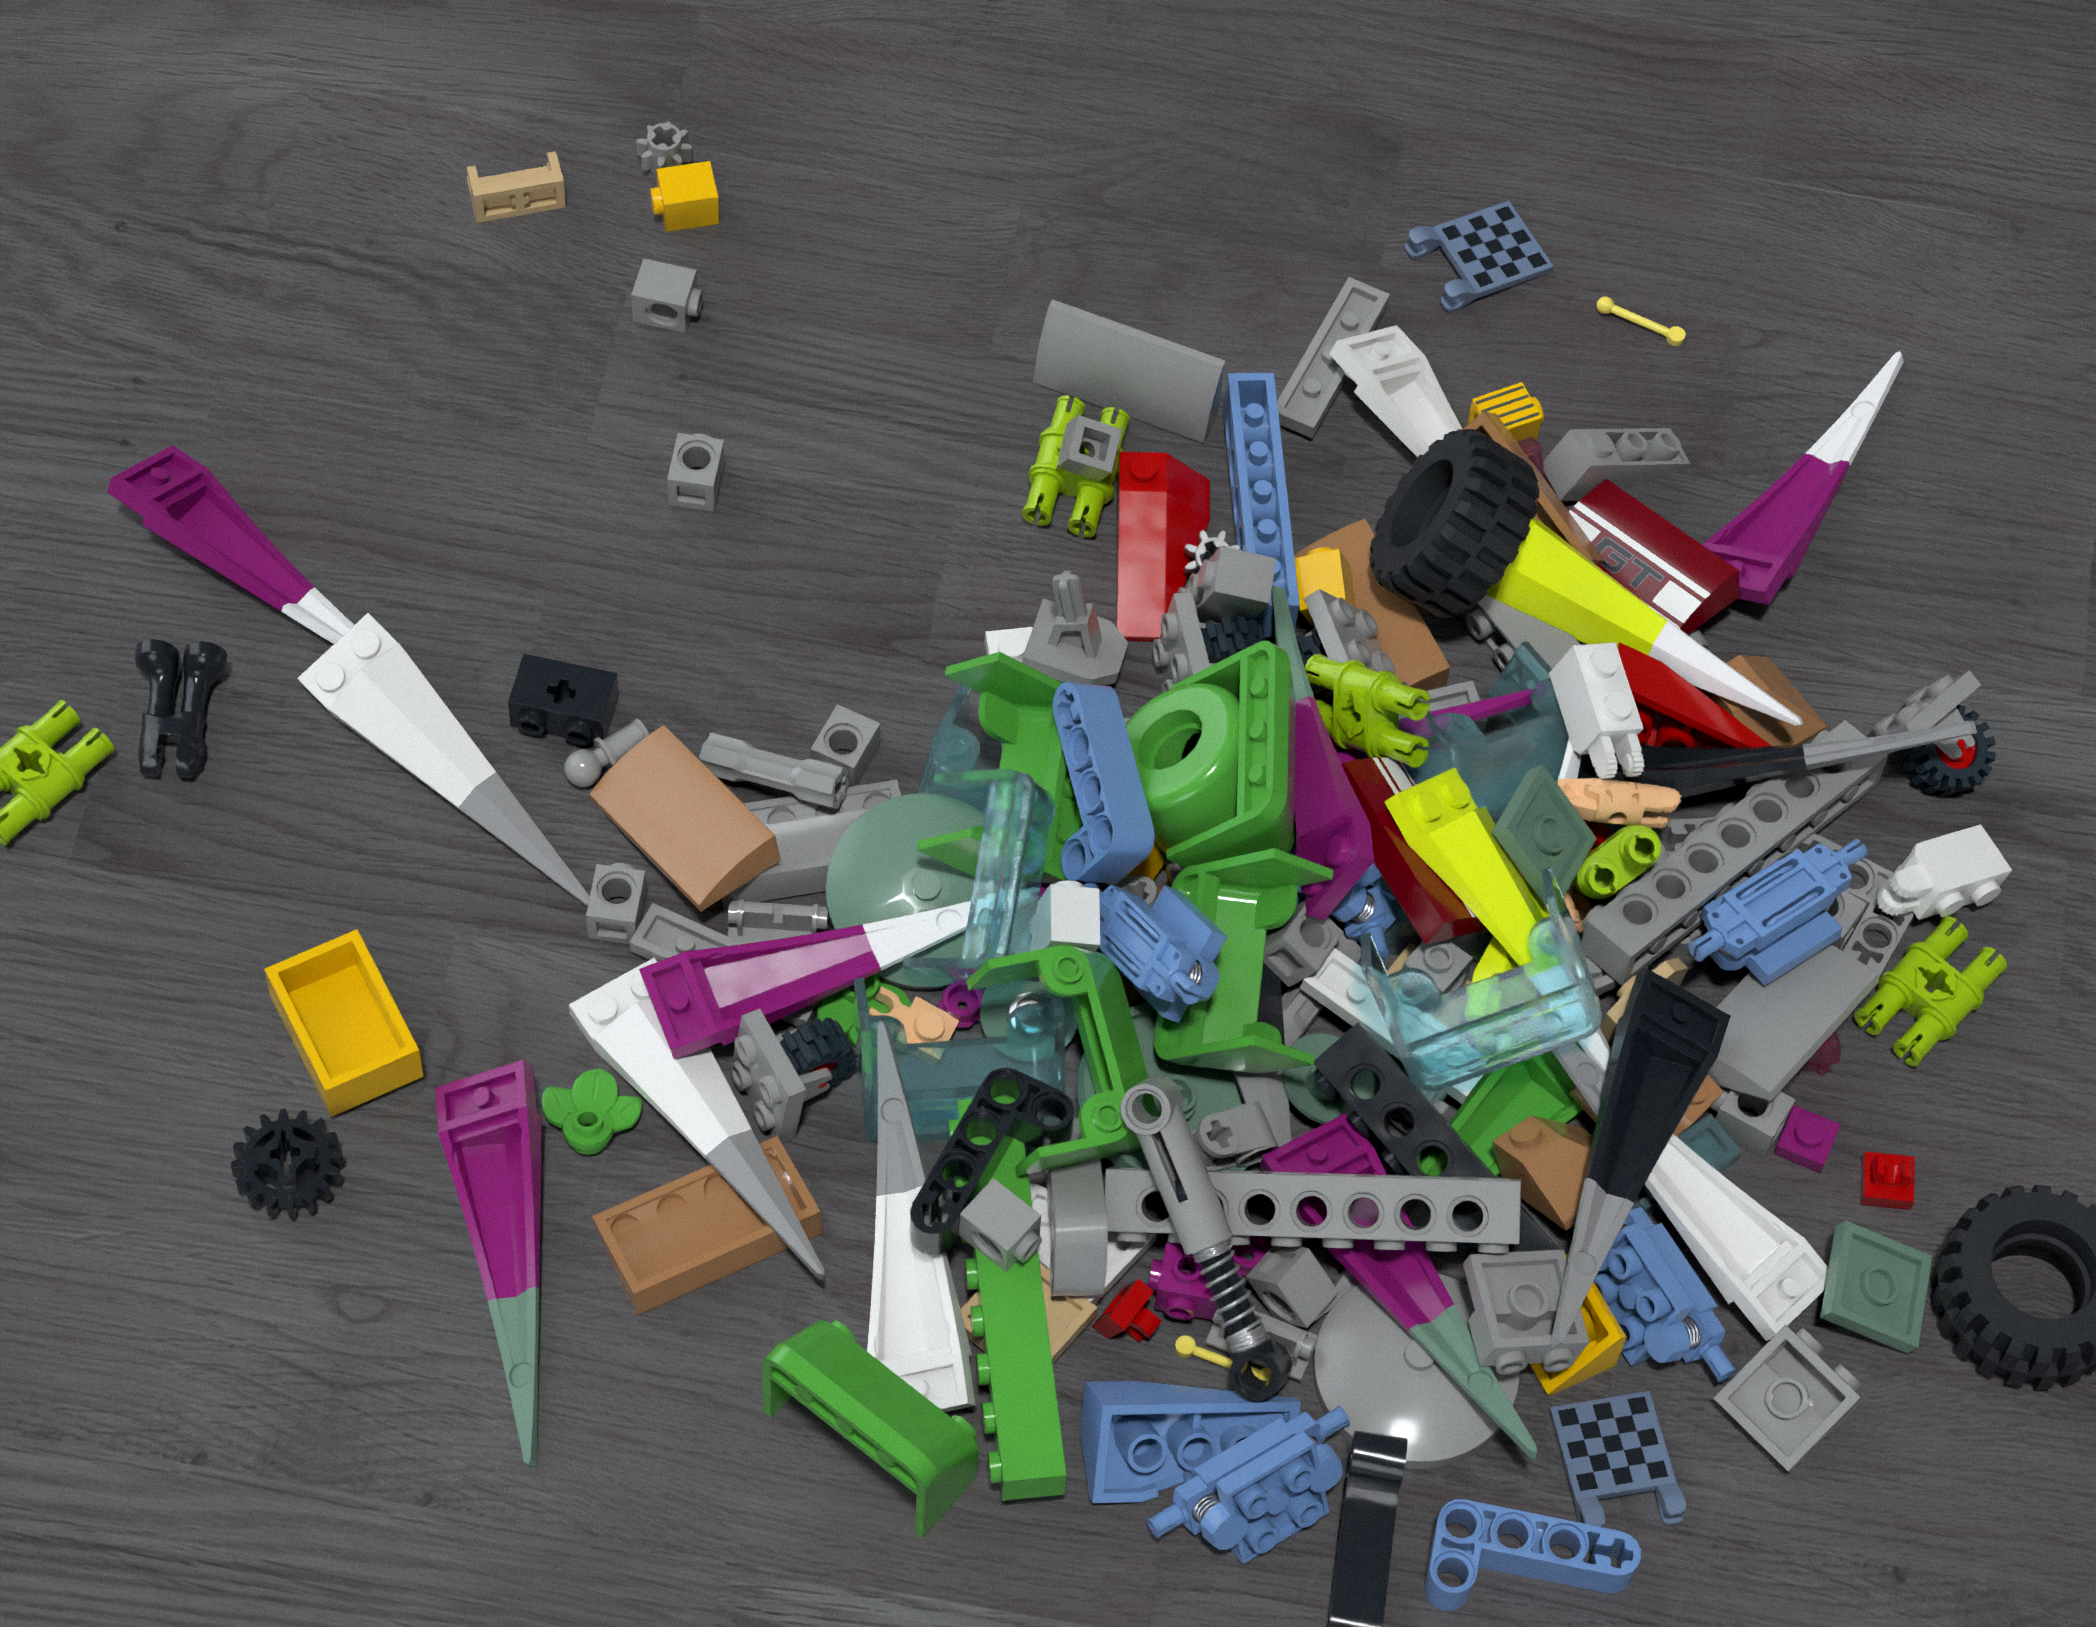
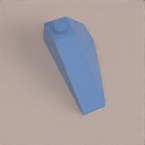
M1141 1381L1085 1382L1080 1437L1089 1499L1092 1503L1144 1502L1159 1497L1158 1491L1195 1477L1194 1468L1279 1418H1282L1287 1423L1299 1416L1301 1401L1294 1397L1275 1395L1266 1400L1251 1401L1243 1398L1236 1391Z

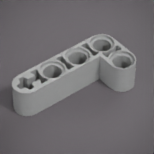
M1058 1118L1043 1119V1124L1048 1126H1055L1062 1122ZM1074 1118L1073 1133L1070 1141L1082 1139L1078 1118ZM1100 1159L1046 1170L1044 1172L1051 1227V1295L1104 1296L1108 1223Z

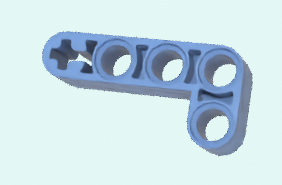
M1064 682L1060 684L1055 692L1052 706L1053 715L1083 826L1064 844L1060 860L1061 869L1064 876L1071 881L1115 884L1122 880L1151 853L1155 838L1152 819L1115 690L1111 686Z
M1456 1499L1448 1502L1439 1513L1432 1534L1424 1581V1593L1434 1607L1443 1611L1457 1610L1467 1603L1479 1567L1602 1593L1616 1594L1624 1591L1631 1584L1641 1560V1548L1630 1534L1619 1530L1466 1499ZM1450 1524L1463 1525L1469 1530L1471 1536L1466 1538L1455 1537L1448 1532L1446 1526ZM1511 1534L1516 1536L1523 1546L1517 1549L1508 1548L1500 1542L1498 1536ZM1555 1544L1564 1545L1572 1551L1574 1557L1561 1559L1552 1553L1550 1546ZM1588 1551L1592 1552L1589 1560L1591 1564L1584 1562ZM1610 1557L1617 1559V1567L1619 1568L1611 1566ZM1443 1572L1454 1573L1461 1579L1463 1585L1458 1587L1444 1585L1440 1581L1438 1574Z

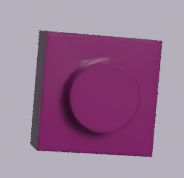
M1794 1105L1774 1155L1821 1173L1841 1124Z

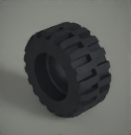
M1475 429L1451 431L1444 435L1443 440L1433 442L1424 455L1420 454L1412 463L1413 467L1410 471L1404 474L1397 483L1398 487L1393 496H1389L1384 506L1385 511L1377 521L1375 538L1371 540L1370 551L1372 555L1369 557V562L1376 581L1431 617H1454L1457 613H1464L1471 609L1473 602H1480L1488 594L1487 590L1493 584L1496 585L1504 576L1503 572L1509 563H1513L1519 553L1517 550L1521 542L1526 540L1531 529L1529 527L1530 521L1535 517L1537 511L1535 500L1539 498V487L1532 466Z
M2034 1184L2031 1192H2025L2023 1186L2017 1185L2006 1187L2001 1197L1997 1193H1990L1979 1199L1975 1208H1968L1960 1217L1934 1269L1932 1283L1936 1290L1932 1300L1934 1311L1938 1314L1945 1313L1939 1323L1945 1337L1948 1339L1956 1338L1958 1344L1955 1351L1965 1361H1968L1971 1357L1981 1364L1978 1371L1992 1378L1994 1372L2005 1376L2006 1385L2021 1388L2024 1381L2033 1382V1388L2036 1390L2051 1389L2057 1379L2061 1385L2067 1386L2078 1382L2083 1373L2092 1374L2096 1371V1205L2092 1203L2087 1208L2077 1202L2079 1195L2064 1190L2062 1195L2051 1193L2050 1186ZM2013 1255L2032 1256L2050 1263L2072 1285L2078 1301V1312L2059 1319L2038 1318L2022 1312L2014 1307L1998 1289L1993 1278L1991 1263L2000 1258Z

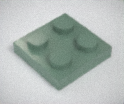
M1544 765L1528 769L1492 830L1493 835L1545 906L1561 902L1597 839Z
M1847 1220L1835 1226L1820 1318L1905 1353L1919 1347L1932 1256Z

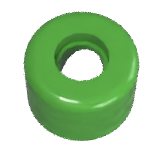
M1193 683L1165 691L1135 712L1125 725L1152 819L1155 834L1154 841L1157 846L1166 854V849L1237 817L1238 698L1223 687L1206 683Z

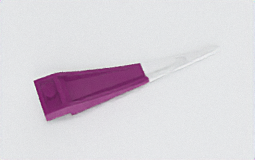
M1900 351L1891 357L1850 407L1781 478L1732 521L1703 543V546L1739 570L1740 597L1738 599L1769 605L1785 579L1793 578L1904 363Z
M171 445L111 477L107 493L125 504L129 509L143 516V526L321 637L335 644L354 626L286 559L234 501L210 470L175 446Z
M1028 886L943 908L819 933L685 951L640 968L639 971L675 1060L720 1042L723 1046L734 1042L738 1036L741 1017L744 1014L761 1009L767 1022L771 1024L1032 899L1036 895L1035 888Z

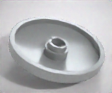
M1438 1274L1471 1333L1468 1319L1475 1309L1469 1286L1451 1277ZM1361 1284L1345 1293L1329 1311L1319 1331L1313 1354V1382L1324 1414L1332 1411L1337 1406H1341L1347 1413L1350 1425L1337 1432L1350 1445L1355 1430L1407 1438L1405 1468L1433 1469L1452 1465L1469 1458L1488 1445L1499 1433L1501 1427ZM1489 1366L1513 1406L1517 1395L1520 1371L1502 1375L1497 1373L1495 1366Z

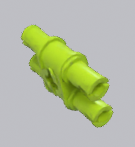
M1065 395L1057 399L1050 427L1045 429L1039 436L1040 448L1035 464L1030 467L1028 472L1029 481L1032 486L1022 511V517L1033 524L1037 510L1040 508L1039 513L1041 514L1038 525H1048L1052 520V512L1058 493L1076 497L1067 527L1070 532L1079 535L1082 522L1085 520L1086 527L1083 537H1092L1097 532V525L1103 505L1112 500L1115 493L1113 484L1118 471L1119 451H1123L1121 445L1126 428L1130 422V416L1119 408L1115 424H1112L1115 407H1106L1102 410L1100 422L1120 428L1122 431L1112 473L1101 481H1096L1056 467L1067 423L1078 415L1082 416L1086 409L1085 404L1080 399L1074 397L1071 410L1068 413L1067 406L1070 396ZM1080 446L1079 453L1089 456L1088 450Z
M1315 654L1310 657L1305 665V670L1319 674V676L1307 674L1310 684L1318 685L1334 692L1333 706L1321 700H1316L1327 732L1337 746L1343 749L1354 748L1365 752L1370 758H1392L1413 768L1421 766L1426 761L1429 751L1417 748L1415 745L1424 748L1429 747L1427 739L1399 730V714L1414 721L1423 719L1430 709V704L1420 702L1416 698L1425 701L1431 700L1427 691L1402 684L1394 673L1390 671L1378 672L1367 668L1364 663L1358 660H1349L1341 663L1322 654Z
M59 700L56 705L31 726L24 725L18 727L15 730L16 735L0 748V792L2 790L5 792L10 791L15 795L9 803L0 809V844L4 846L10 843V840L33 820L48 818L51 815L50 810L74 789L80 790L85 782L84 776L115 751L112 742L104 733L98 737L100 730L95 727L65 754H57L51 749L60 739L81 724V719L70 705L65 709L67 704L63 700Z
M1628 825L1620 829L1588 853L1573 879L1576 889L1583 896L1594 899H1605L1612 896L1657 861L1661 852V841L1658 835L1651 828L1643 825Z
M1951 916L1944 917L1923 942L1912 943L1908 946L1906 955L1891 971H1887L1880 976L1879 989L1854 1014L1855 1020L1861 1028L1872 1018L1871 1021L1873 1023L1866 1030L1867 1033L1872 1035L1880 1034L1883 1027L1900 1009H1903L1917 1021L1893 1044L1894 1052L1900 1059L1914 1046L1910 1051L1912 1054L1905 1061L1910 1066L1919 1065L1923 1057L1939 1040L1950 1039L1956 1034L1957 1026L1972 1010H1977L1981 1007L1984 1000L1983 992L2008 966L2001 954L1987 966L1990 963L1989 959L1996 952L1991 947H1983L1962 972H1959L1946 962L1949 956L1969 937L1968 931L1962 923L1949 935L1951 933L1950 928L1957 921L1956 918Z

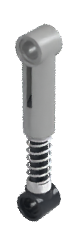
M1159 1075L1148 1077L1125 1093L1120 1107L1122 1119L1127 1127L1137 1135L1185 1255L1192 1254L1195 1259L1194 1262H1200L1203 1268L1199 1274H1205L1208 1281L1205 1288H1211L1214 1296L1211 1297L1210 1301H1216L1219 1307L1215 1314L1222 1315L1225 1323L1221 1327H1227L1230 1334L1226 1340L1229 1341L1228 1345H1231L1230 1349H1232L1230 1354L1233 1362L1230 1370L1232 1386L1239 1395L1247 1400H1266L1274 1395L1291 1376V1356L1284 1346L1274 1341L1273 1337L1267 1335L1268 1332L1264 1328L1265 1324L1260 1323L1262 1317L1255 1315L1253 1311L1256 1304L1248 1299L1251 1291L1243 1287L1245 1277L1238 1275L1237 1270L1240 1264L1233 1262L1232 1257L1235 1251L1230 1250L1232 1245L1228 1241L1233 1236V1233L1182 1111L1184 1101L1181 1090L1175 1082L1167 1077ZM1145 1093L1154 1095L1160 1101L1162 1107L1160 1117L1151 1116L1144 1109L1142 1100ZM1257 1359L1266 1363L1271 1370V1380L1264 1381L1256 1377L1252 1372L1251 1361Z

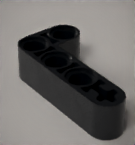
M1005 1067L991 1071L983 1080L912 1203L910 1209V1240L914 1247L927 1255H940L951 1248L959 1235L960 1213L987 1186L1013 1139L1035 1149L1070 1141L1073 1133L1074 1106L1069 1096L1016 1069ZM1006 1094L1015 1098L1016 1101L1010 1104H1002L993 1098ZM1053 1116L1062 1122L1055 1126H1048L1041 1123L1039 1119ZM983 1135L993 1141L987 1145H977L971 1142L970 1139L974 1136ZM959 1176L968 1180L969 1183L962 1187H954L945 1181L951 1177ZM939 1206L942 1208V1222L935 1221L939 1214Z
M1357 1430L1354 1432L1344 1480L1327 1627H1383L1398 1494L1406 1462L1407 1438Z

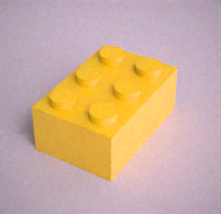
M358 929L264 969L270 997L330 1117L424 1077L419 1048Z

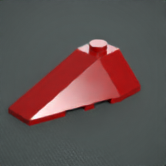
M1119 451L1116 481V628L1127 641L1153 642L1154 639H1159L1162 614L1168 612L1173 594H1176L1180 587L1184 588L1189 574H1184L1183 570L1189 562L1193 561L1192 557L1187 556L1183 552L1186 544H1192L1198 547L1199 532L1201 530L1207 532L1210 524V480L1167 453Z
M1619 642L1617 649L1644 728L1637 735L1640 745L1671 747L1771 746L1663 662ZM1755 782L1743 784L1741 786L1752 787V785Z

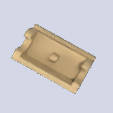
M556 151L547 153V166L478 178L476 166H467V185L476 223L566 208L564 179Z

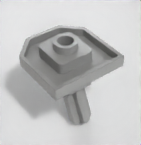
M1065 570L1062 574L1056 575L1052 579L1056 602L1044 598L1042 600L1022 663L1062 682L1102 686L1116 683L1128 642L1110 620L1097 616L1094 603L1085 602L1080 577L1074 575L1071 570Z

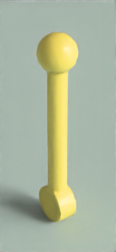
M1606 296L1601 297L1597 301L1596 308L1602 314L1613 313L1666 337L1667 342L1672 346H1680L1684 342L1686 333L1681 327L1673 326L1669 329L1615 305L1613 300Z
M1184 1335L1176 1340L1175 1352L1181 1358H1189L1194 1355L1231 1369L1233 1363L1231 1358L1196 1346L1192 1337ZM1251 1366L1252 1372L1260 1380H1271L1270 1368L1260 1370Z

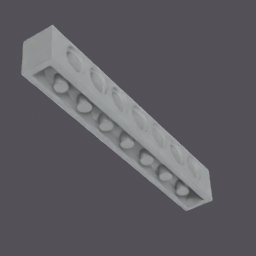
M1844 720L1830 732L1826 729L1821 731L1811 743L1867 737ZM1889 754L1875 755L1770 778L1767 781L1755 782L1748 790L1744 799L1736 805L1729 803L1724 806L1716 815L1713 823L1704 830L1701 828L1693 830L1683 841L1681 847L1673 854H1662L1650 867L1649 872L1638 881L1633 879L1621 888L1616 898L1606 906L1602 904L1595 906L1583 920L1582 927L1585 929L1579 950L1623 986L1629 979L1640 973L1702 924L1704 921L1701 919V914L1705 905L1777 860L1780 861L1788 856L1811 835L1816 834L1878 785Z
M1109 1167L1106 1169L1105 1202L1108 1231L1117 1232V1241L1146 1242L1148 1241V1233H1168V1242L1181 1243L1170 1216L1166 1219L1158 1220L1151 1217L1146 1210L1145 1201L1147 1196L1153 1191H1159L1150 1168ZM1207 1170L1216 1194L1223 1202L1224 1213L1233 1233V1236L1228 1239L1230 1245H1250V1236H1271L1272 1246L1298 1247L1302 1246V1237L1323 1238L1322 1247L1353 1248L1354 1239L1374 1240V1249L1404 1250L1405 1241H1426V1250L1457 1251V1242L1478 1243V1252L1509 1253V1244L1520 1243L1521 1179ZM1263 1194L1274 1202L1275 1215L1271 1221L1260 1223L1250 1217L1247 1205L1252 1196ZM1316 1196L1324 1201L1327 1207V1216L1322 1223L1309 1224L1301 1218L1299 1204L1304 1197ZM1366 1197L1377 1204L1379 1217L1374 1224L1362 1226L1352 1219L1350 1207L1355 1199ZM1411 1199L1424 1201L1431 1210L1429 1223L1419 1228L1409 1226L1402 1217V1207L1405 1202ZM1462 1201H1473L1481 1207L1483 1221L1478 1227L1464 1229L1455 1222L1453 1217L1454 1207Z

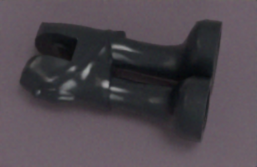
M144 640L136 645V667L147 677L150 687L147 713H142V729L138 748L140 772L142 775H160L165 743H177L176 773L178 777L192 778L197 768L202 765L201 760L205 753L204 740L202 738L205 724L203 712L209 689L212 683L223 674L226 666L227 653L222 647L203 641L192 642L186 645L183 656L184 691L181 712L171 715L175 687L181 667L180 653L174 645L162 640Z

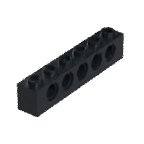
M1357 1022L1314 1060V1065L1320 1071L1314 1077L1316 1082L1333 1100L1341 1095L1354 1109L1347 1117L1366 1138L1375 1133L1387 1147L1381 1153V1156L1398 1175H1403L1408 1171L1411 1176H1430L1423 1171L1420 1159L1427 1148L1438 1146L1446 1152L1448 1165L1445 1171L1437 1176L1497 1178L1363 1024ZM1365 1070L1374 1071L1380 1078L1379 1092L1370 1099H1361L1354 1090L1356 1076ZM1398 1108H1406L1413 1115L1414 1127L1407 1136L1397 1138L1389 1132L1387 1119L1392 1111ZM1420 1200L1431 1212L1429 1206L1424 1201ZM1521 1205L1520 1243L1515 1244L1509 1252L1560 1250ZM1455 1206L1453 1217L1460 1227L1473 1229L1482 1223L1483 1211L1480 1207L1475 1213L1466 1215L1458 1211ZM1457 1242L1467 1254L1474 1248L1478 1251V1243Z

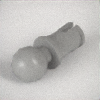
M637 718L631 724L603 740L600 737L595 738L593 742L596 750L579 749L573 751L566 758L564 763L566 778L572 784L579 787L593 785L599 780L602 768L607 766L610 769L630 749L649 735L648 730Z

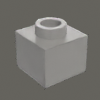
M1080 415L1076 416L1066 425L1056 467L1101 481L1112 473L1122 429ZM1080 446L1088 450L1089 456L1079 453Z

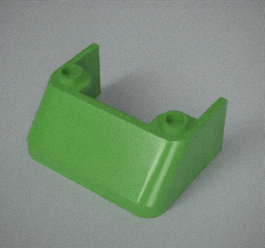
M1260 641L1171 686L1172 689L1193 683L1213 684L1228 690L1239 700L1237 817L1166 849V859L1185 868L1273 848L1288 853L1294 842L1296 696L1288 653L1284 649L1269 641Z
M1001 652L947 666L945 671L946 677L981 693L978 706L980 724L990 737L1003 743L990 830L982 826H975L919 840L916 850L976 877L1050 884L1069 881L1061 869V852L1066 841L1083 826L1053 715V698L1062 682Z
M1273 848L1189 866L1177 875L1172 888L1180 890L1227 935V938L1220 949L1219 955L1213 961L1219 971V982L1211 997L1206 1001L1189 1004L1179 1023L1163 1018L1157 1012L1154 1047L1160 1058L1181 1065L1251 1073H1267L1314 1065L1315 1055L1283 1045L1279 1030L1274 1025L1257 1022L1267 930L1283 926L1293 916L1297 907L1298 886L1333 879V869Z
M1059 945L988 959L966 981L968 990L1039 977L1043 986L1053 995L1070 997L1096 1092L1095 1095L1083 1103L1079 1110L1078 1122L1082 1139L1037 1148L1015 1166L1017 1175H1027L1141 1150L1142 1148L1136 1133L1128 1128L1122 1119L1120 1107L1125 1093L1148 1078L1118 967L1103 953L1069 945ZM1145 1093L1142 1100L1144 1109L1151 1116L1159 1117L1154 1096Z
M819 1320L777 1344L763 1359V1412L772 1418L793 1396L917 1495L915 1534L923 1539L975 1481L979 1451L978 1445L974 1440L977 1437L975 1429L958 1415L948 1416L856 1343L854 1334L841 1322L833 1320L829 1323Z

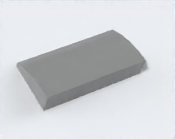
M1052 299L1041 333L1033 383L1103 408L1115 407L1114 412L1117 413L1120 408L1127 412L1131 418L1205 443L1217 418L1226 361Z
M897 779L848 787L846 797L841 801L838 809L800 800L795 795L743 803L775 834L781 860L723 897V908L729 907L731 900L739 901V899H745L748 902H761L825 891L828 866L839 840L850 825L864 812L879 803L901 796Z
M1831 944L1766 986L1750 971L1716 1007L1731 1017L1719 1055L1708 1075L1719 1086L1772 1101L1879 983L1878 974L1853 956Z

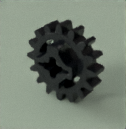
M284 1108L280 1109L277 1121L272 1122L268 1116L262 1114L260 1115L262 1126L260 1129L256 1130L249 1126L244 1127L243 1132L247 1143H234L233 1150L237 1160L230 1163L233 1177L238 1178L235 1181L239 1195L248 1194L249 1205L252 1209H256L263 1203H266L268 1217L273 1218L279 1208H286L289 1219H293L296 1216L297 1207L304 1205L307 1211L313 1213L315 1212V1198L320 1197L326 1201L331 1200L332 1194L328 1184H341L342 1177L338 1167L344 1165L342 1150L337 1149L339 1147L338 1136L336 1132L326 1134L327 1128L324 1119L319 1118L312 1124H309L306 1110H301L296 1119H289L288 1113ZM290 1151L291 1165H289V1175L286 1176L284 1162L286 1161V1152ZM270 1184H271V1185H272L273 1187H275L276 1189L271 1188V1187L266 1186V1185H270Z

